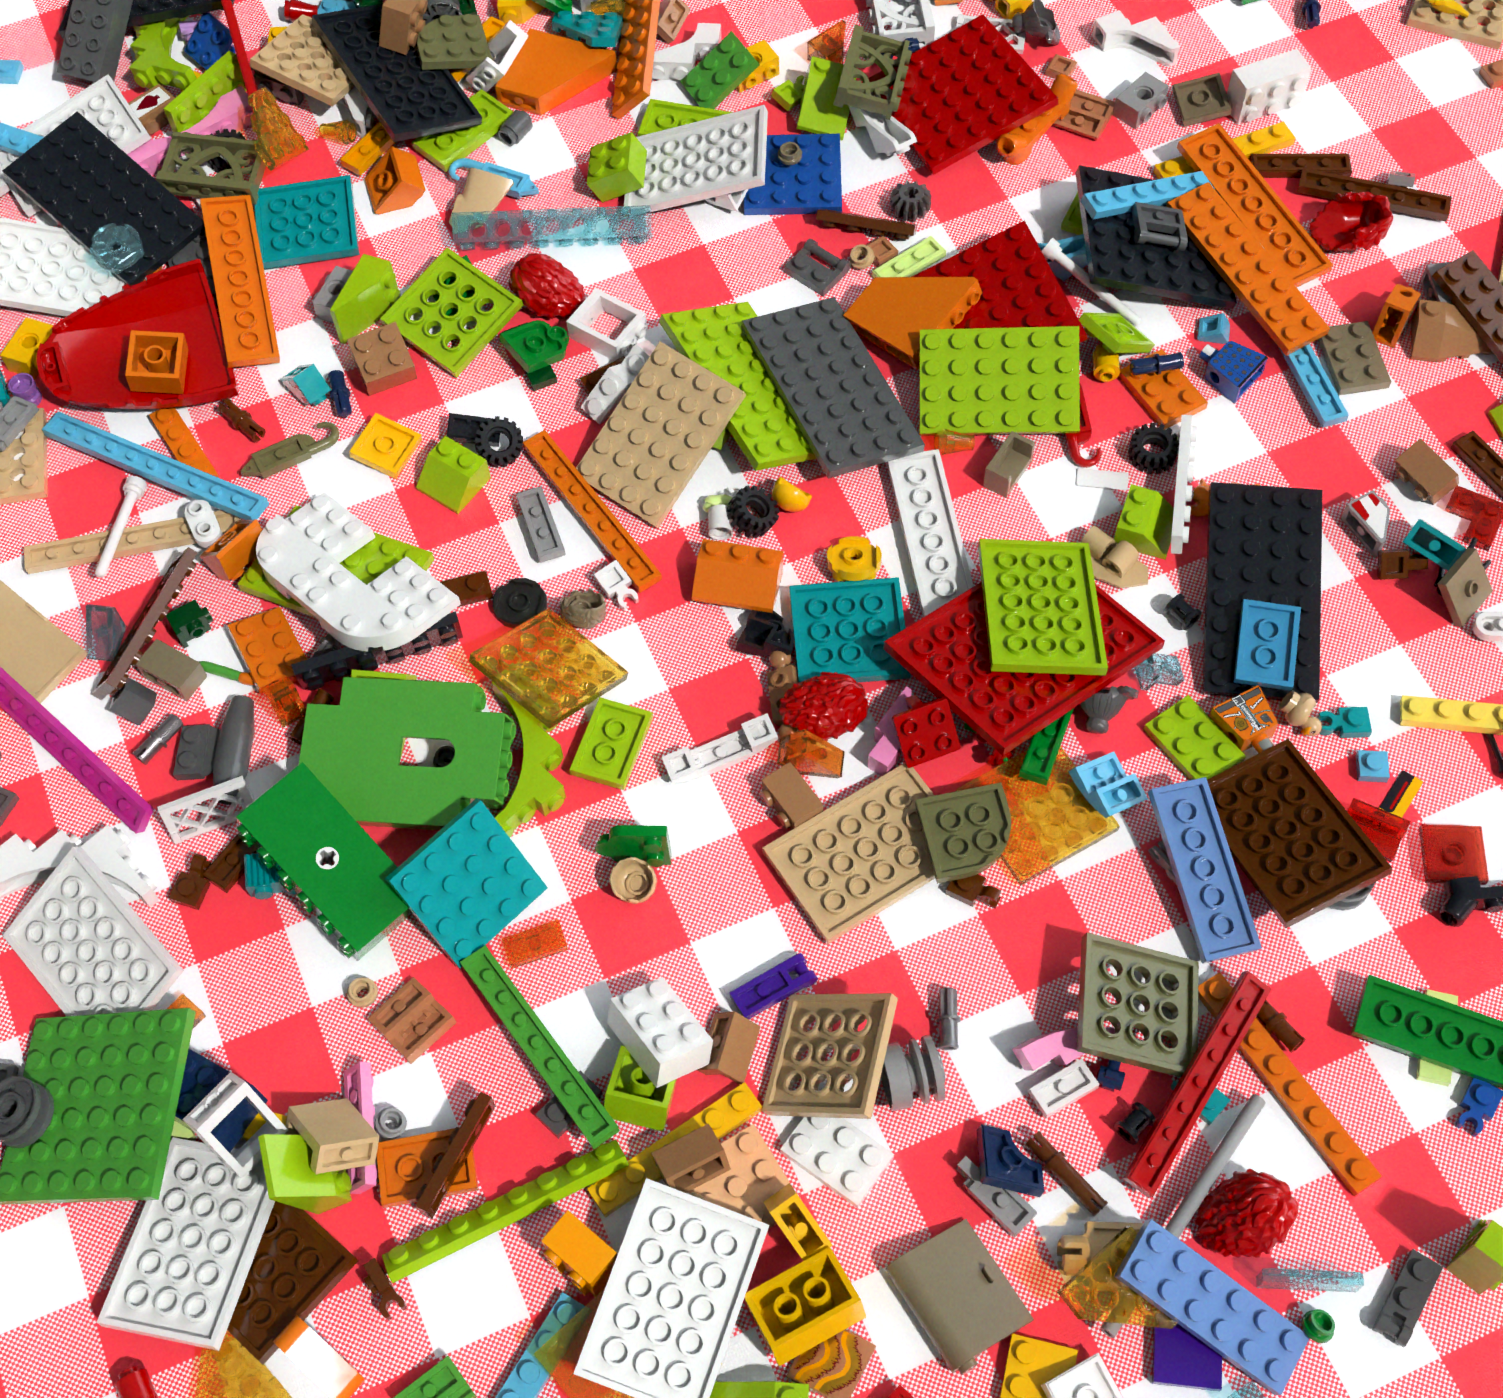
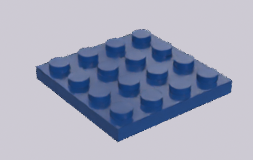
M840 133L767 135L765 185L748 189L744 197V215L817 214V210L821 208L842 212ZM786 142L798 144L802 150L800 162L794 165L781 163L778 159V150L782 144Z

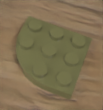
M442 15L440 18L426 24L418 34L417 54L422 70L476 68L486 57L492 59L479 15Z
M1001 782L916 799L915 806L937 884L977 875L991 867L1003 854L1011 831V814Z

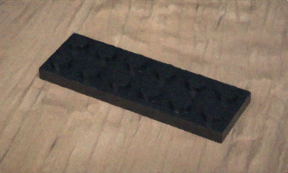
M452 612L418 637L400 647L385 651L383 647H369L368 652L344 647L292 664L291 666L303 690L307 688L308 690H316L323 687L326 682L332 680L339 682L343 681V677H351L352 669L374 671L378 668V665L387 662L390 664L399 663L405 659V656L414 653L416 655H423L430 652L433 647L456 644L459 641L458 639L463 638L457 614Z

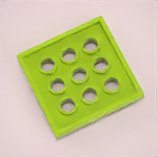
M447 247L388 309L380 320L384 325L396 322L404 340L457 378L521 309L523 302ZM446 278H456V281L453 284H444ZM467 290L475 291L474 295L470 298L462 297L463 293ZM431 295L440 296L436 302H427ZM486 303L494 305L489 311L481 310V307ZM450 308L458 309V312L453 316L445 315ZM414 313H423L419 320L413 321L410 319ZM470 321L477 322L473 329L468 330L464 328L465 324ZM433 326L441 327L437 334L429 333ZM453 339L460 340L459 345L454 348L447 346Z

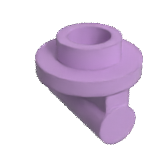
M200 20L179 21L181 38L186 40L187 43Z

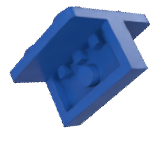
M210 12L202 15L184 49L189 56L206 70L228 51L236 54L229 28Z

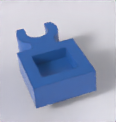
M1472 1078L1459 1104L1460 1107L1467 1111L1456 1120V1127L1460 1129L1465 1121H1470L1474 1125L1471 1136L1476 1137L1483 1130V1119L1489 1122L1493 1118L1502 1099L1503 1091L1485 1081Z

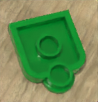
M536 320L501 333L499 341L525 371L531 373L563 360L569 344V336L562 327H551L544 321Z
M617 825L609 830V834L601 835L599 841L595 844V851L598 854L612 857L616 862L629 857H637L647 862L651 867L671 865L672 852L667 826Z

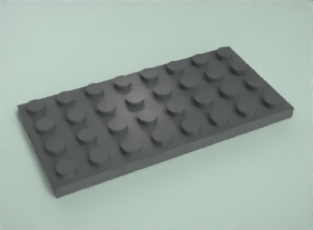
M835 297L742 320L741 325L744 334L828 479L924 451L925 447L923 440L852 324L843 316L844 311Z

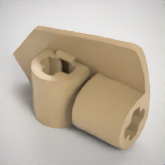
M470 168L463 193L457 196L449 220L456 234L459 236L482 227L513 186V180L484 170Z
M1096 526L1091 527L1086 532L1081 543H1089L1094 578L1119 589L1148 585V567L1138 561L1139 553L1132 544L1124 540L1117 543L1115 539Z

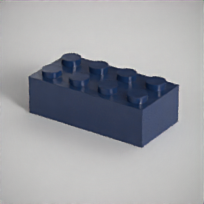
M189 1049L174 1121L193 1131L182 1119L230 1072ZM245 1081L252 1088V1090L260 1097V1099L266 1104L268 1099L264 1097L252 1084ZM244 1098L211 1131V1134L230 1153L258 1112Z

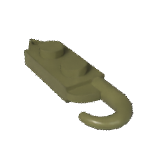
M321 422L317 424V428H328L331 434L316 442L311 436L307 434L300 435L299 433L251 454V460L241 470L242 476H262L265 479L312 458V455L336 444L339 439V429L333 423Z

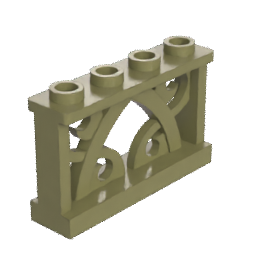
M855 25L833 105L843 108L844 104L884 115L885 119L890 120L892 111L897 112L905 83L903 81H905L908 66L905 65L909 64L912 51L908 50L910 41L905 40V42L865 32L863 31L864 27ZM891 55L898 57L895 60L890 59ZM876 63L886 77L869 82L867 75L857 68H866ZM880 94L886 95L887 100L882 99Z
M172 132V140L161 171L157 172L155 178L173 195L195 198L250 195L252 204H257L259 197L257 193L267 162L271 157L265 142L234 137L226 138L213 135L191 134L188 132ZM181 151L185 152L187 161L179 158ZM220 156L232 168L223 170L214 177L206 176L204 170L199 165ZM250 159L255 160L254 164H252L251 166L244 167L251 162ZM177 164L181 166L177 172H174ZM251 173L249 181L244 180L243 174Z

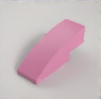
M907 686L875 727L874 741L877 744L868 755V768L880 776L887 774L895 768L902 753L892 716L908 710L905 698L911 696V689Z
M1078 1027L1047 1032L1028 1039L1012 1048L1023 1069L1028 1071L1036 1070L1051 1059H1053L1056 1065H1067L1084 1054L1077 1051ZM1105 1027L1109 1033L1115 1034L1114 1027Z

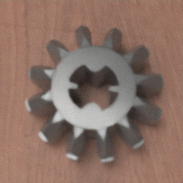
M906 180L904 185L897 183L896 188L892 190L890 195L891 211L894 212L896 218L903 217L904 222L907 219H912L915 222L917 217L924 219L926 213L931 209V194L927 190L926 184L918 185L917 180L914 183H909Z

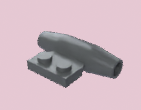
M243 695L232 697L220 729L210 726V724L182 726L173 776L177 781L205 779V776L213 773V786L243 776L245 780L255 734L253 699ZM236 789L225 794L236 797L239 790ZM219 800V801H218V803L224 804V805H231V804H232V802H228V801H224V800Z

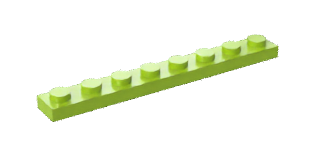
M616 1139L609 1143H604L595 1150L581 1157L573 1158L567 1164L550 1172H545L538 1178L522 1186L515 1187L508 1193L492 1201H487L464 1215L454 1217L446 1224L426 1231L421 1236L403 1245L394 1247L382 1255L391 1282L394 1283L629 1166Z

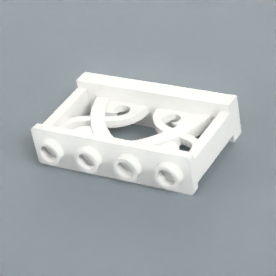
M866 0V6L871 8L869 9L870 24L874 23L872 25V34L905 42V39L912 37L917 38L919 42H924L925 45L934 42L935 23L930 0H904L916 4L906 8L903 15L892 11L886 6L890 0ZM910 13L918 14L917 16L911 15V18L908 17ZM891 25L892 27L891 30H885L884 26Z

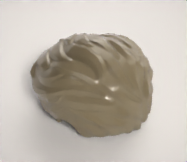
M591 588L584 592L574 590L569 597H563L559 602L562 618L565 622L577 628L592 629L598 623L601 624L605 619L606 602L601 593H595Z

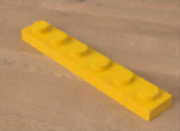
M1283 121L1233 138L1232 140L1250 160L1251 154H1268L1294 145L1295 136ZM1183 156L1156 164L1153 170L1158 179L1195 172Z
M744 1082L628 1160L629 1166L597 1181L588 1187L587 1190L606 1218L640 1195L646 1178L655 1182L662 1180L651 1154L652 1152L707 1124L710 1125L716 1137L720 1140L760 1113L762 1105Z

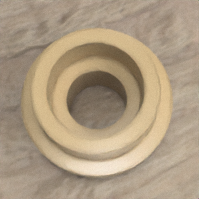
M859 244L851 250L849 259L854 268L865 269L873 263L875 255L869 246Z
M366 977L353 980L347 989V997L350 1003L359 1008L370 1006L378 996V988L375 982ZM361 990H368L366 996L358 997Z

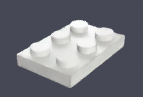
M803 1117L780 1148L781 1154L857 1209L894 1158V1154L844 1118Z

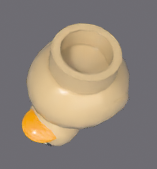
M1294 690L1290 691L1279 705V709L1285 713L1287 723L1292 726L1301 725L1302 736H1316L1321 732V721L1316 717H1309L1313 708L1316 707L1313 696L1308 693L1298 694Z

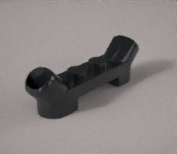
M1478 876L1451 879L1443 885L1446 900L1439 907L1438 913L1441 920L1447 925L1459 927L1466 921L1473 910H1486L1489 913L1502 911L1503 886L1481 887Z

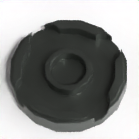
M527 578L509 580V583L504 586L502 584L493 596V610L497 620L504 626L512 629H526L536 625L543 619L547 611L548 600L545 591L536 581Z

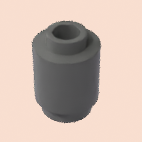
M515 110L500 126V131L498 132L500 139L509 146L518 144L533 128L530 115L525 111Z

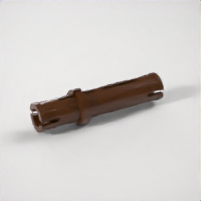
M1038 1131L1033 1136L1042 1147H1039L1032 1138L1028 1140L1025 1146L1045 1164L1044 1169L1048 1173L1052 1172L1091 1215L1095 1217L1100 1210L1091 1200L1101 1209L1108 1202L1065 1159L1066 1155L1064 1152H1058L1042 1133Z

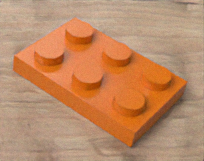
M1161 349L1144 358L1153 357L1154 354H1159V356L1167 354ZM1130 365L1120 369L1118 377L1159 426L1160 424L1164 425V430L1181 422L1182 415L1193 416L1207 408L1208 402L1180 369L1161 371L1159 375L1155 372L1133 375L1130 371Z
M280 607L227 625L228 632L259 694L297 681L291 665L307 660Z
M455 1128L378 1143L377 1165L381 1205L383 1208L416 1202V1196L420 1188L424 1184L428 1185L434 1174L432 1169L440 1155L444 1156L450 1146L448 1143L449 1138ZM474 1147L446 1196L479 1190Z

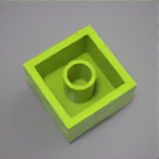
M632 132L590 148L587 185L602 203L644 188L647 150Z

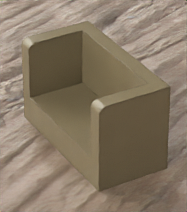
M1011 431L986 467L983 487L1007 498L1032 462L1035 442Z
M158 639L152 643L136 664L145 679L186 702L207 678V674L200 662Z

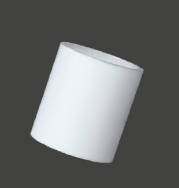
M714 505L708 510V534L714 540H727L733 535V527L731 525L733 519L728 520L727 515L730 512H726L727 505Z

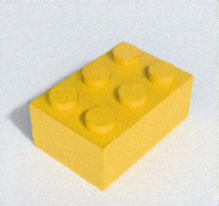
M831 1247L822 1250L748 1291L744 1297L748 1309L778 1366L785 1364L866 1318L862 1301Z

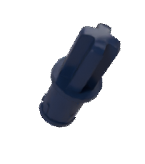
M1303 0L1302 13L1305 15L1308 28L1313 29L1314 26H1319L1320 24L1319 12L1321 11V5L1318 0Z
M1181 352L1161 356L1154 354L1153 357L1136 359L1130 362V371L1133 375L1154 372L1159 375L1161 371L1183 369L1184 358Z
M333 370L328 374L331 387L330 398L334 401L337 415L347 418V415L352 413L349 400L351 393L346 387L344 373L340 370Z

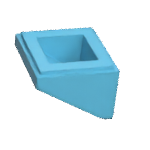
M1224 313L1199 318L1197 336L1199 341L1226 344L1229 341L1230 323Z

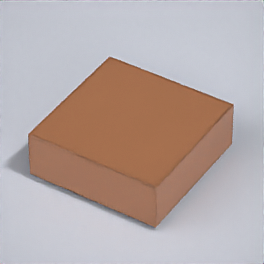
M1056 54L1046 68L1045 75L1054 79L1059 74L1071 77L1077 68V62Z
M884 236L866 245L873 250L875 255L873 263L877 267L898 255V250Z

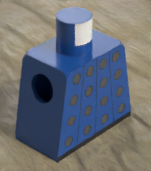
M1228 341L1220 351L1207 344L1199 355L1200 359L1208 363L1204 376L1206 381L1234 404L1263 374L1268 359L1267 356L1233 341Z

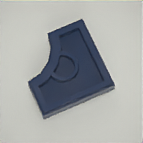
M981 1124L976 1130L981 1184L1040 1198L1045 1192L1042 1164L1030 1160L1019 1151L1012 1140L1010 1131Z

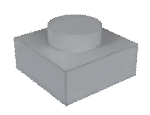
M1390 170L1388 184L1413 188L1416 174Z

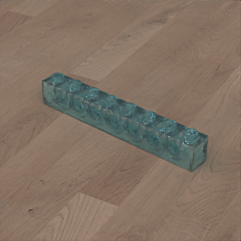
M650 205L457 212L452 213L453 243L456 246H460V250H474L475 245H485V249H499L500 244H509V248H524V244L534 243V247H549V243L559 242V246H573V242L583 241V245L590 246L598 245V241L607 240L608 244L611 245L623 244V240H633L635 244L647 243V239H653L652 208ZM626 219L634 222L633 229L629 232H624L620 228L621 223ZM601 220L609 223L608 230L603 233L596 231V224ZM576 221H581L584 223L583 231L578 234L571 231L572 224ZM552 222H556L559 224V231L553 235L548 234L547 226ZM527 223H532L535 227L534 232L528 236L523 235V226ZM502 224H508L510 227V231L506 236L498 235V228ZM477 225L485 227V233L481 237H474L473 230Z

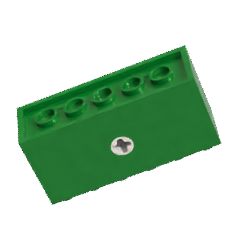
M303 762L236 816L238 823L236 830L239 832V838L248 848L253 845L255 846L256 852L259 855L257 857L268 870L273 867L277 871L278 881L288 892L293 889L297 893L296 896L299 899L297 902L308 914L313 911L317 915L318 926L327 936L335 935L338 939V948L348 959L353 956L359 961L413 914L385 879L397 866Z

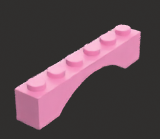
M240 86L221 96L216 106L205 118L182 132L199 135H210L212 133L215 136V131L218 130L220 133L224 132L223 129H228L229 132H231V129H234L238 132L256 123L247 92ZM168 136L149 140L127 155L153 176L158 171H161L172 138ZM181 151L179 158L184 156L185 152Z

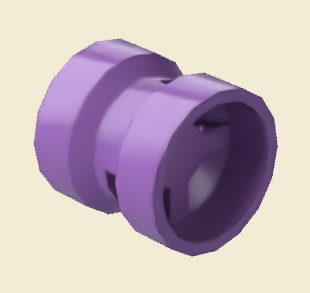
M19 373L9 380L8 388L13 396L20 397L37 406L41 403L42 393L30 374Z

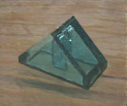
M86 605L87 659L112 661L118 652L126 625L115 607Z

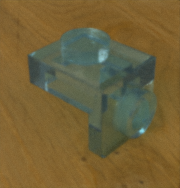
M1152 653L1148 659L1134 667L1141 690L1147 691L1156 683L1178 686L1185 681L1177 656Z

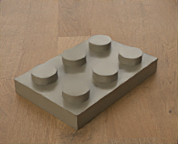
M1368 321L1329 326L1328 334L1317 339L1338 396L1390 387L1392 381Z

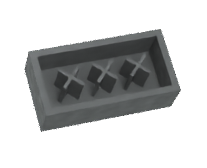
M73 0L57 73L72 80L88 84L97 82L107 74L115 81L133 0Z

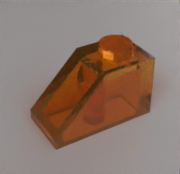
M844 20L807 42L808 61L814 56L843 64L846 41V22Z
M287 676L281 680L273 681L268 687L262 689L283 728L301 718L300 713L306 708L296 687Z
M803 729L780 738L777 764L784 766L791 762L800 775L840 778L842 777L845 751Z

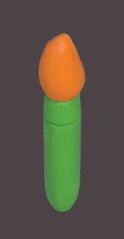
M199 661L207 673L239 681L244 685H255L252 677L247 672H240L209 661Z

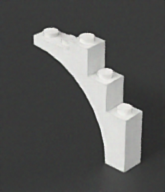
M108 824L84 844L75 834L69 837L61 829L39 848L29 838L23 842L17 834H14L0 846V900L27 886L45 882L73 846L81 847L111 884H115L135 894L150 908L160 899L154 893V890L157 888L154 882L146 874L141 878L136 873L140 868L131 859L134 855L128 847L131 841L120 829L115 833Z

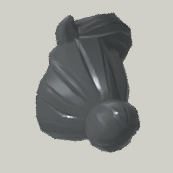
M1034 0L1028 5L1024 13H1016L1013 16L1012 24L1015 32L1021 33L1026 31L1032 36L1046 39L1048 44H1059L1060 32L1054 19V12L1044 7L1041 0Z
M1112 686L1109 690L1102 689L1082 702L1080 706L1088 716L1085 724L1086 729L1092 733H1106L1109 730L1108 721L1119 713L1126 700L1138 698L1139 691L1128 686Z

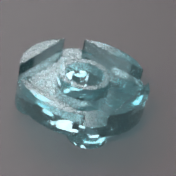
M115 223L107 224L98 229L92 237L93 244L92 248L90 247V252L94 260L100 267L109 270L111 273L118 274L124 269L134 265L144 255L142 240L138 232L128 224H124V226H116ZM114 244L122 245L118 250H113L112 247Z

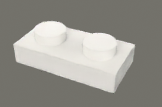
M1081 1058L1031 1087L1028 1093L1046 1119L1098 1089L1100 1084Z

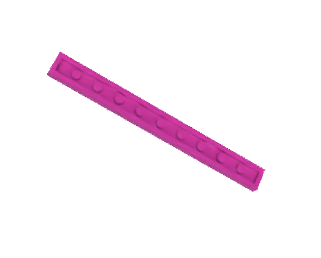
M0 667V707L136 834L145 832L154 808Z

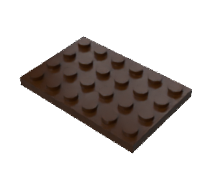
M1289 739L1207 780L1232 857L1285 928L1304 920L1392 873L1390 864Z

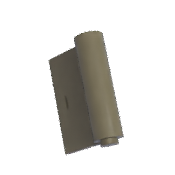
M967 1219L901 1255L885 1269L952 1373L957 1371L961 1375L968 1373L978 1365L975 1359L982 1352L1034 1320Z

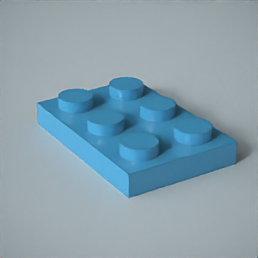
M1243 599L1234 683L1259 685L1261 687L1289 691L1293 689L1301 607Z

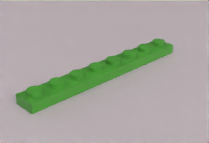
M486 945L460 961L462 968L593 1150L620 1131L618 1125Z

